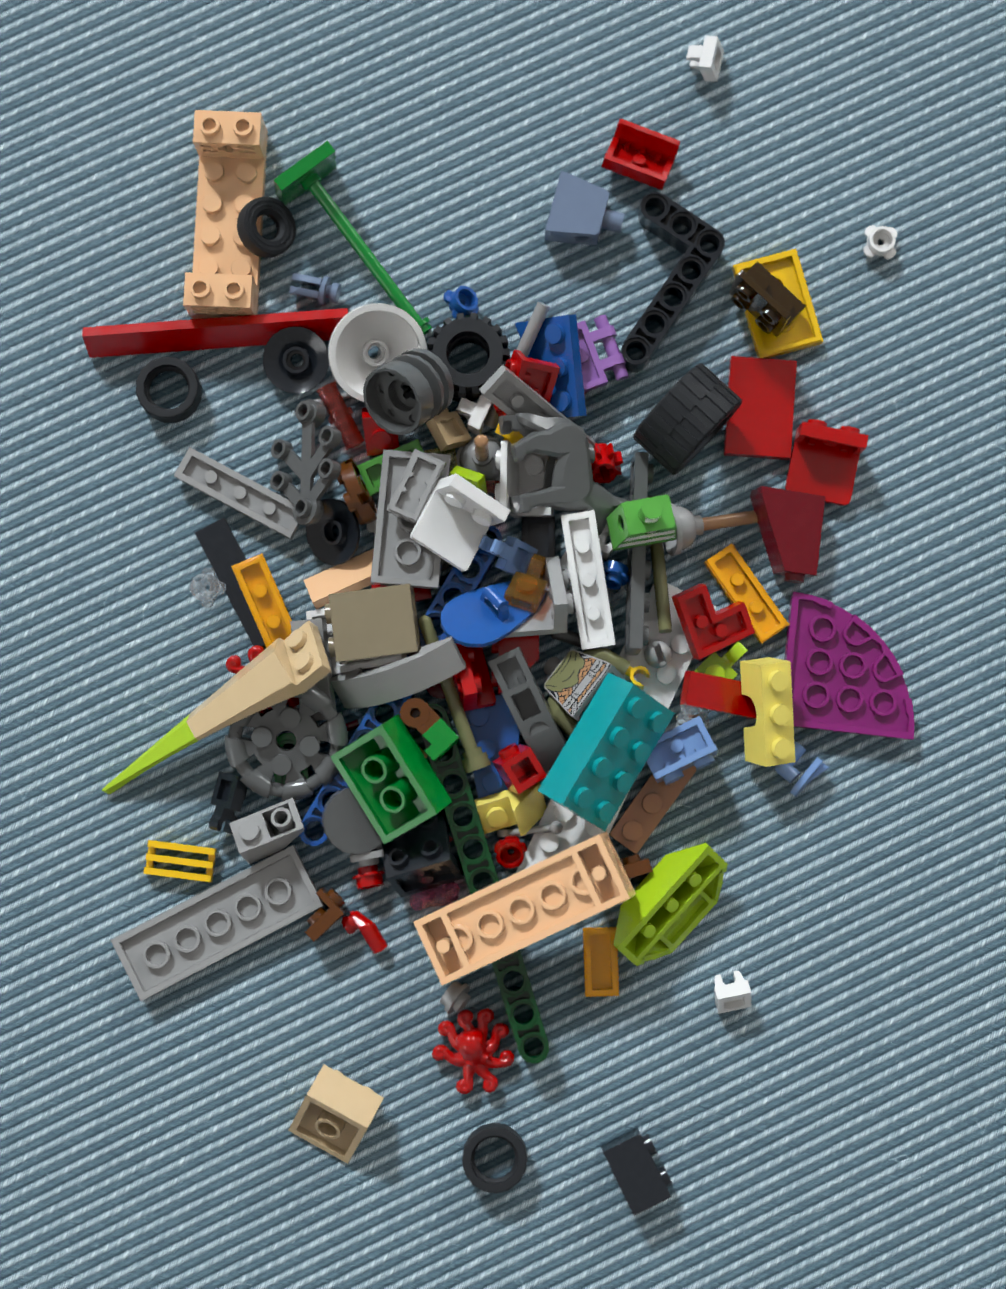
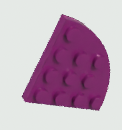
M792 592L784 660L791 661L794 727L914 740L915 722L912 699L909 698L908 689L902 676L904 675L903 671L886 643L858 616L852 615L843 608L834 605L833 602L810 594Z

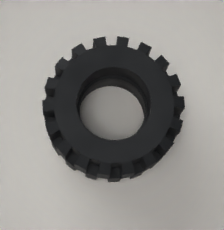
M459 313L456 314L457 319L452 321L448 317L443 320L444 325L442 327L437 325L433 330L434 336L429 338L427 345L428 350L438 356L449 369L454 388L452 400L459 402L461 398L473 401V399L479 398L482 394L480 388L502 364L505 366L506 361L510 359V349L508 348L506 335H502V329L498 324L495 326L491 324L490 318L484 316L483 320L478 319V313H471L470 317L464 318V314ZM465 343L479 345L487 352L488 362L484 368L476 373H460L449 364V355L453 349Z

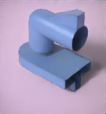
M795 741V762L775 765V771L789 783H792L801 774L793 766L806 749ZM817 757L797 781L790 793L797 797L808 783L828 770L829 767Z

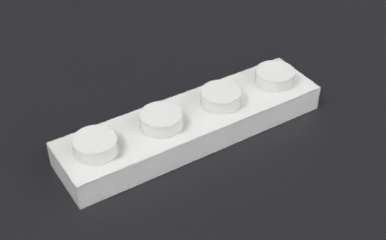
M595 510L561 515L582 650L616 645Z

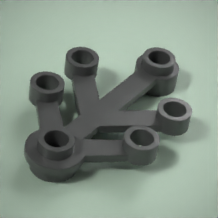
M312 399L301 401L295 411L297 419L302 424L301 458L294 452L293 445L288 441L277 439L271 447L272 456L285 461L301 479V490L299 491L292 484L291 475L282 471L273 473L270 479V486L273 490L284 493L293 503V517L298 524L304 526L316 524L320 521L324 513V505L321 498L332 481L336 480L341 472L339 462L328 458L333 448H336L341 442L342 435L340 430L331 426L323 427L319 433L320 446L315 452V428H318L324 422L326 408L322 403ZM318 473L320 478L314 485V478Z

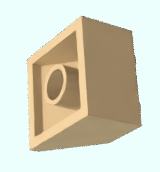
M323 1065L288 1131L348 1164L384 1097L375 1093L371 1088L351 1080L342 1072Z

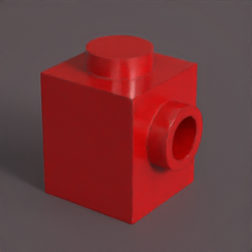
M512 743L498 752L500 757L492 761L508 790L517 794L522 793L547 776L531 747L519 744L517 746L516 743Z

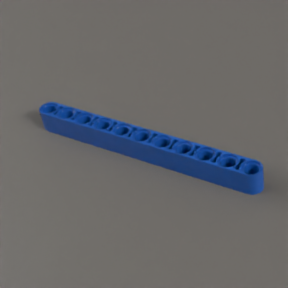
M490 526L486 534L493 535L497 540L502 541L500 531L495 526ZM478 548L472 563L479 566L480 572L474 578L464 577L460 570L453 567L425 615L429 616L431 620H441V612L445 606V595L450 591L465 594L478 589L497 556ZM419 627L421 647H423L426 643ZM445 633L437 636L439 641L448 638ZM416 693L395 701L369 707L348 745L383 724L378 722L376 718V711L380 706L389 705L394 710V716H400V710L404 702L414 698ZM340 772L331 783L322 786L302 820L305 830L299 836L307 845L319 846L328 841L325 833L321 839L312 840L307 834V827L313 821H318L322 824L325 806L324 799L328 793L337 792L349 787Z

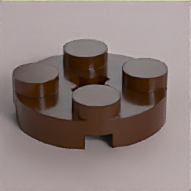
M353 458L339 463L341 471L337 480L346 489L343 497L351 513H355L361 526L377 520L378 509L376 503L360 477L358 465Z

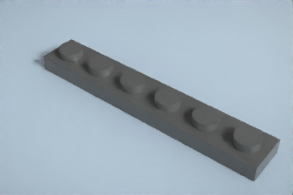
M635 451L631 460L629 501L653 497L647 495L648 484H652L654 476V464L648 463V452ZM651 544L628 548L627 567L629 568L628 576L630 579L627 582L624 655L638 656L643 646H647L649 641V626H644V613H648L650 607V593H645V580H649L651 574V561L646 560V548H650Z

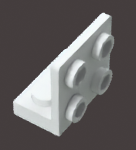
M502 440L501 450H497L495 456L496 468L500 470V483L495 485V500L510 509V496L543 488L545 465L549 456L530 453L525 456L523 461L515 462L510 447L512 443L508 440ZM537 506L527 513L512 514L510 511L509 514L514 518L553 517L554 509Z
M453 474L438 480L410 534V538L462 572L467 571L478 550L483 535L485 536L490 526L505 522L511 510L458 474Z

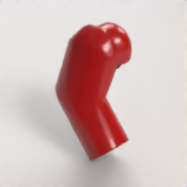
M350 911V915L342 918L341 923L346 932L352 934L359 929L374 954L381 952L387 947L388 944L376 924L361 912Z

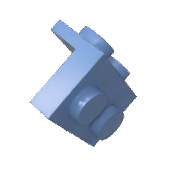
M698 716L663 733L648 758L647 764L657 784L664 781L668 785L684 777L682 771L692 766L699 770L715 761L713 756L718 754V749L713 743L701 717Z

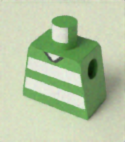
M669 495L623 502L606 518L613 551L676 540V524ZM623 522H624V530L622 529V526H621V523H623Z

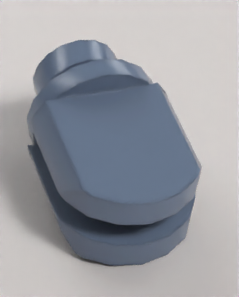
M297 273L292 274L291 281L320 289L315 291L290 286L289 294L317 300L319 305L326 306L328 299L330 302L338 303L341 284L333 283L331 285L330 276H324L321 279Z

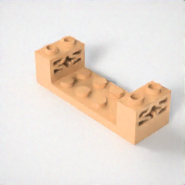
M195 110L193 144L199 155L193 270L192 273L185 272L183 306L191 319L258 315L261 257L251 253L241 242L237 231V219L240 211L247 203L253 199L264 197L268 131L262 114L259 112ZM263 215L259 216L256 222L257 230L261 236Z
M606 831L428 914L413 923L441 985H445L628 900L636 892Z

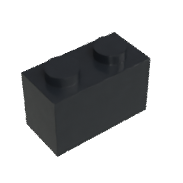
M638 1128L601 1146L634 1216L671 1197L667 1187L672 1185V1181L664 1165L657 1168L652 1158V1155L656 1154L657 1151L648 1134L641 1136Z

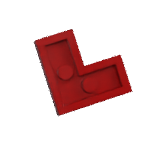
M699 583L671 597L693 659L700 660L755 633L745 602L737 601L715 612L706 584Z

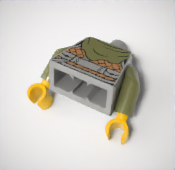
M607 648L586 649L583 653L573 649L562 660L557 657H551L544 666V672L549 676L544 683V688L550 693L548 705L554 720L570 737L608 672L627 680L623 676L625 674L630 677V683H633L640 689H644V685L635 681L634 676L641 673L645 677L650 678L648 669L643 666L635 668L629 666L630 662Z

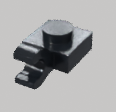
M219 771L210 803L216 805L214 814L209 822L210 829L221 831L222 824L225 821L223 831L233 834L229 823L238 820L234 811L241 812L243 801L247 795V786L240 781L242 777Z

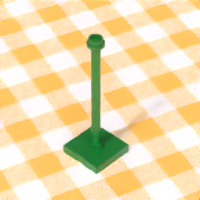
M327 140L274 179L277 197L284 205H287L305 191H310L395 306L412 316L420 326L423 334L426 335L432 329V326L429 324V318L422 319L320 183L324 177L337 169L335 161L336 151Z

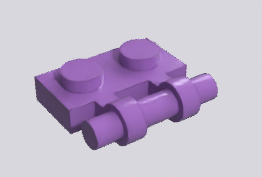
M600 315L594 319L597 330L589 332L585 320L577 323L584 393L608 384L605 371L613 370L617 381L629 377L625 367L626 361L622 353H620L615 340L617 333L614 326H610L606 315ZM603 343L608 357L600 360L594 344Z

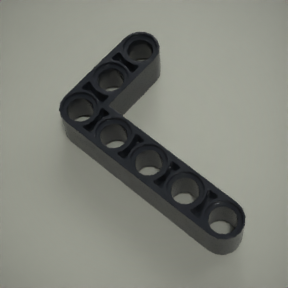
M651 192L643 197L638 212L639 223L644 229L684 255L622 345L620 353H622L626 361L625 367L629 372L642 371L648 365L719 261L725 246V239L719 230L659 192ZM655 206L661 210L662 214L652 217L646 212V209ZM677 224L685 225L689 233L685 235L677 234L673 226ZM710 242L716 247V251L713 253L704 252L700 244ZM691 268L697 272L698 278L689 280L683 276L682 271ZM667 295H674L680 300V304L675 307L669 306L663 298ZM655 321L661 325L662 331L651 333L646 329L645 324ZM631 348H638L643 352L644 357L640 360H632L626 352Z

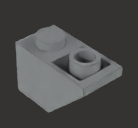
M294 798L229 823L239 854L248 864L279 853L305 830Z

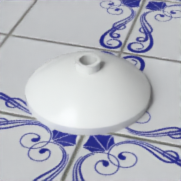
M372 303L355 308L339 321L330 338L328 360L333 377L339 386L350 396L364 402L363 387L365 380L375 369L387 362H391L395 357L400 356L407 350L414 348L427 350V344L420 326L407 312L389 304ZM377 346V356L370 358L368 355L369 348Z

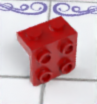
M809 419L807 422H802L796 430L785 490L825 496L826 503L846 506L851 501L859 456L867 447L869 435L860 434V429L851 426H841L840 429L827 427V422L817 419Z

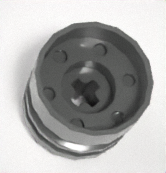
M421 348L407 350L400 356L395 357L391 362H387L375 369L366 378L363 387L364 403L369 415L382 429L396 435L409 434L422 426L426 421L442 413L451 404L454 395L453 380L447 366L438 356L429 350Z

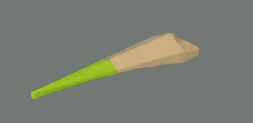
M308 620L299 629L294 630L285 640H282L280 637L276 639L108 783L102 791L112 794L153 766L195 742L254 713L302 694L313 687L331 672L318 627Z

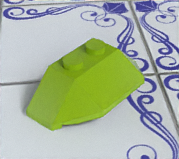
M707 843L666 854L652 869V872L634 889L636 894L620 905L613 946L635 966L644 964V961L655 960L673 953L717 904L723 885V875L727 870L728 864Z

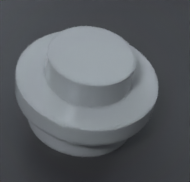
M458 981L452 983L440 999V1003L445 1006L444 1011L448 1014L454 1010L459 1013L471 998L468 995L470 986L466 983L462 985Z

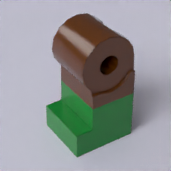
M412 698L405 701L400 710L402 721L409 728L418 730L431 744L425 752L435 763L460 740L455 732L422 699Z

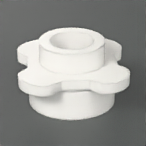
M869 226L865 230V236L867 237V244L863 249L865 256L868 258L883 256L885 259H892L896 254L894 245L897 231L892 227ZM882 240L883 245H879L877 241Z

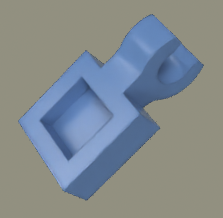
M483 535L478 547L485 552L499 557L495 567L522 580H526L538 552V549L511 536H507L504 543Z

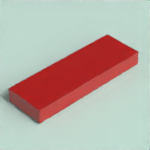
M685 671L680 705L756 719L755 705L749 696L742 695L741 681L694 671Z

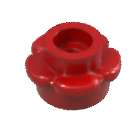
M506 836L504 840H499L494 847V852L497 854V862L505 868L518 867L523 862L524 854L527 851L526 844L520 842V839L516 836ZM513 849L514 853L509 854L507 851Z
M377 865L357 868L358 875L352 877L353 880H356L357 890L369 889L384 885L382 875H385V871H378Z

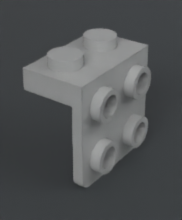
M559 556L546 557L545 582L543 583L547 586V593L543 603L525 623L505 638L567 633L568 614H573L574 610L572 593L566 594V590L569 589L568 571L561 570Z

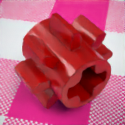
M595 443V461L591 464L593 481L609 484L615 479L616 475H622L620 466L624 463L621 451L614 452L612 443Z

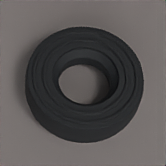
M259 197L247 203L240 211L237 219V231L241 242L251 253L263 258H272L281 255L291 247L296 236V224L292 213L281 201L272 197ZM259 216H268L275 222L277 234L274 239H266L259 234L256 227Z

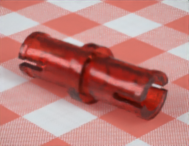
M334 381L316 391L330 415L328 418L330 425L334 424L336 429L340 430L345 448L350 450L365 442V439L362 437L352 417V414H354L352 408L347 407Z

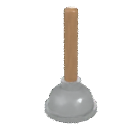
M483 434L471 437L472 439L458 450L456 465L485 474L486 487L495 485L500 481V470L496 468L495 456L496 451L501 450V442Z
M671 503L676 524V540L663 542L669 555L676 556L682 550L691 546L696 536L702 535L704 531L758 523L757 515L752 510L702 518L701 515L693 516L692 512L685 507Z

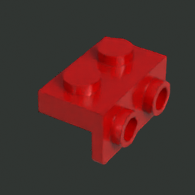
M620 119L601 167L663 190L681 142L630 121Z

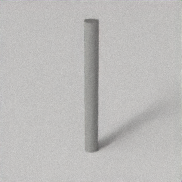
M537 302L516 349L521 351L525 357H528L550 308L542 302ZM494 404L489 409L483 422L491 428H496L499 418L495 412Z

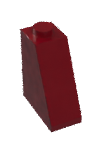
M765 486L752 490L750 499L757 515V522L773 574L785 576L784 581L791 583H804L805 579L817 576L825 496Z

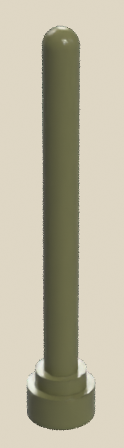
M427 615L421 616L418 624L426 645L439 641L431 618ZM451 676L440 682L465 751L462 753L464 760L461 761L465 773H470L489 766L491 763L487 752H483L481 746L477 747Z

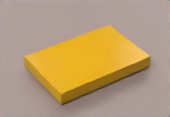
M796 248L733 265L732 271L735 278L741 270L747 273L758 261L806 306L778 337L773 333L767 334L761 330L755 322L756 318L748 310L744 311L758 358L768 359L823 343Z

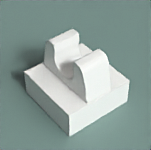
M705 36L703 45H690L688 48L686 60L690 61V68L700 70L705 81H718L724 50L718 36Z
M481 394L477 403L461 398L456 410L459 416L469 420L467 423L468 431L480 435L485 426L483 422L493 403Z
M733 971L734 983L724 984L720 974L715 976L714 993L718 1014L751 1007L750 986L748 980H744L739 971Z

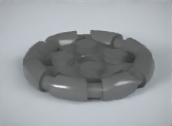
M315 686L302 694L294 696L301 698L300 708L287 706V699L272 705V709L263 715L259 711L230 725L229 733L225 735V750L231 768H236L241 775L240 781L253 792L266 798L269 795L282 797V801L290 798L300 800L314 795L316 789L322 785H328L338 775L339 770L330 756L343 749L344 746H348L346 723L342 713H337L331 704L333 700ZM320 711L326 721L318 726L312 715ZM243 727L254 728L251 738L242 737ZM280 732H292L296 737V744L292 748L281 747L277 741V735ZM321 741L331 744L329 753L319 751ZM253 754L261 763L254 769L246 760ZM311 765L316 774L307 779L302 770ZM273 774L286 775L285 784L272 782Z

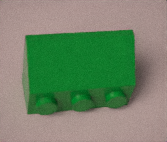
M399 715L394 716L330 756L384 844L436 815L453 802Z

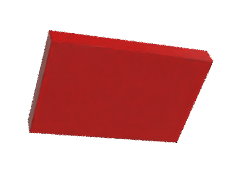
M740 356L730 357L728 387L742 399V404L725 424L723 455L790 460L797 361Z

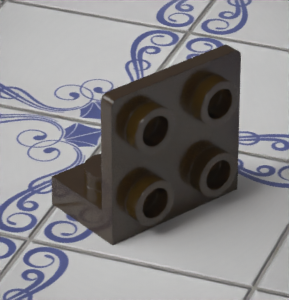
M758 261L747 273L741 270L736 275L729 294L732 295V302L740 310H748L756 318L755 322L761 330L767 334L773 333L776 337L806 307Z

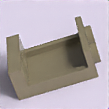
M410 583L328 594L329 604L324 606L327 624H332L333 637L328 638L329 652L331 658L336 657V662L340 665L360 660L419 654L421 643L414 587Z

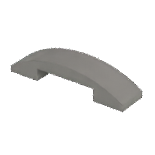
M449 637L421 647L419 654L363 672L362 668H358L331 677L330 682L344 708H364L395 701L425 690L466 668V663L453 638Z

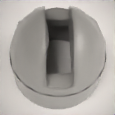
M654 641L645 649L644 657L647 664L651 667L663 668L670 662L672 651L667 643ZM657 645H659L664 661L660 663L654 649Z

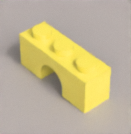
M771 657L740 661L742 695L749 696L756 708L755 726L743 728L745 761L764 767L794 763L795 741L791 661Z

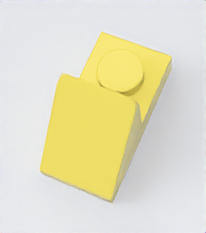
M537 782L520 794L504 790L475 799L484 834L517 824L520 835L524 836L542 818L547 808L543 794L538 791L540 782Z

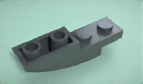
M517 647L488 663L527 745L531 747L545 773L548 774L567 741L554 720L551 710L520 647Z

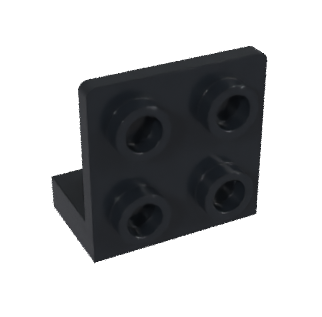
M442 809L436 815L386 844L382 842L386 879L400 897L464 879L463 868L451 852L445 809Z

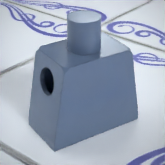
M561 171L545 229L544 240L596 245L601 229L617 233L621 232L625 214L607 209L609 191Z

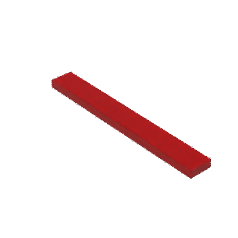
M348 308L83 327L82 338L89 358L266 345L275 333L287 327L309 329L316 333L323 341H328L336 325L349 312Z

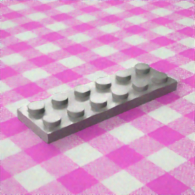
M292 845L110 941L140 1001L317 910L324 906V903L316 894L317 889L295 846Z

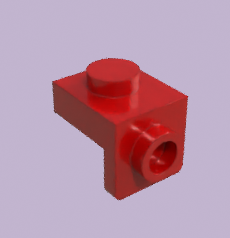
M362 408V423L367 456L383 454V449L394 450L400 447L398 435L388 433L382 429L369 415L367 408Z

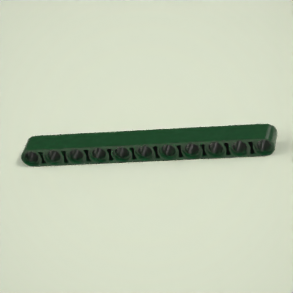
M428 704L433 710L442 714L443 721L452 729L445 709L437 704ZM422 735L425 747L427 749L431 744ZM456 743L452 747L453 754L449 760L437 761L435 763L429 755L428 757L431 767L443 787L444 780L449 775H458L463 781V787L460 792L456 794L448 793L453 802L444 809L470 894L479 891L473 883L474 876L477 873H489L493 878V884L498 882L499 879ZM465 806L472 811L473 819L469 825L462 827L455 823L453 815L457 808ZM470 839L478 840L483 846L481 856L476 859L468 858L463 850L464 844ZM518 950L492 962V966L519 1054L526 1062L535 1064L542 1062L548 1056L549 1043L521 951ZM510 971H517L523 977L521 986L516 989L508 988L503 982L504 976ZM520 1004H526L532 1008L533 1015L530 1020L521 1022L515 1018L513 1014L514 1009ZM532 1037L539 1038L543 1042V1049L534 1055L527 1053L524 1049V1043Z

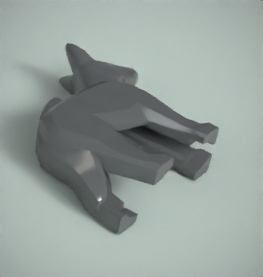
M531 413L499 416L498 421L501 435L510 434L514 431L520 432L523 436L522 439L510 445L515 462L523 461L525 456L530 453L549 456L545 465L543 488L510 496L511 513H527L537 506L550 507L563 512L595 510L598 535H600L607 524L606 518L621 503L629 500L614 496L604 487L593 481L591 464L595 461V450L593 445L588 443L584 429L569 419L561 417H543Z

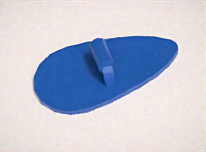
M516 580L472 590L453 598L445 604L441 612V628L448 638L452 637L455 643L466 647H485L495 644L510 635L538 610L546 596L547 586L545 583L537 580Z

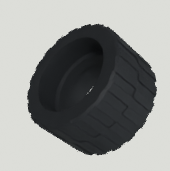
M703 363L697 364L650 411L636 429L633 438L672 475H675L729 421L741 406L742 399Z

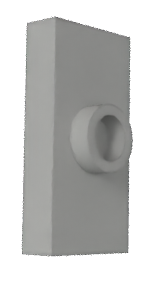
M414 449L386 509L387 512L416 525L438 480L442 476L446 462Z

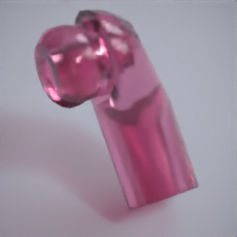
M451 882L442 885V887H434L413 894L409 900L410 905L415 911L429 907L448 906L458 900L460 888L457 883Z

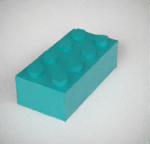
M608 672L538 791L583 820L606 831L675 713L633 683Z

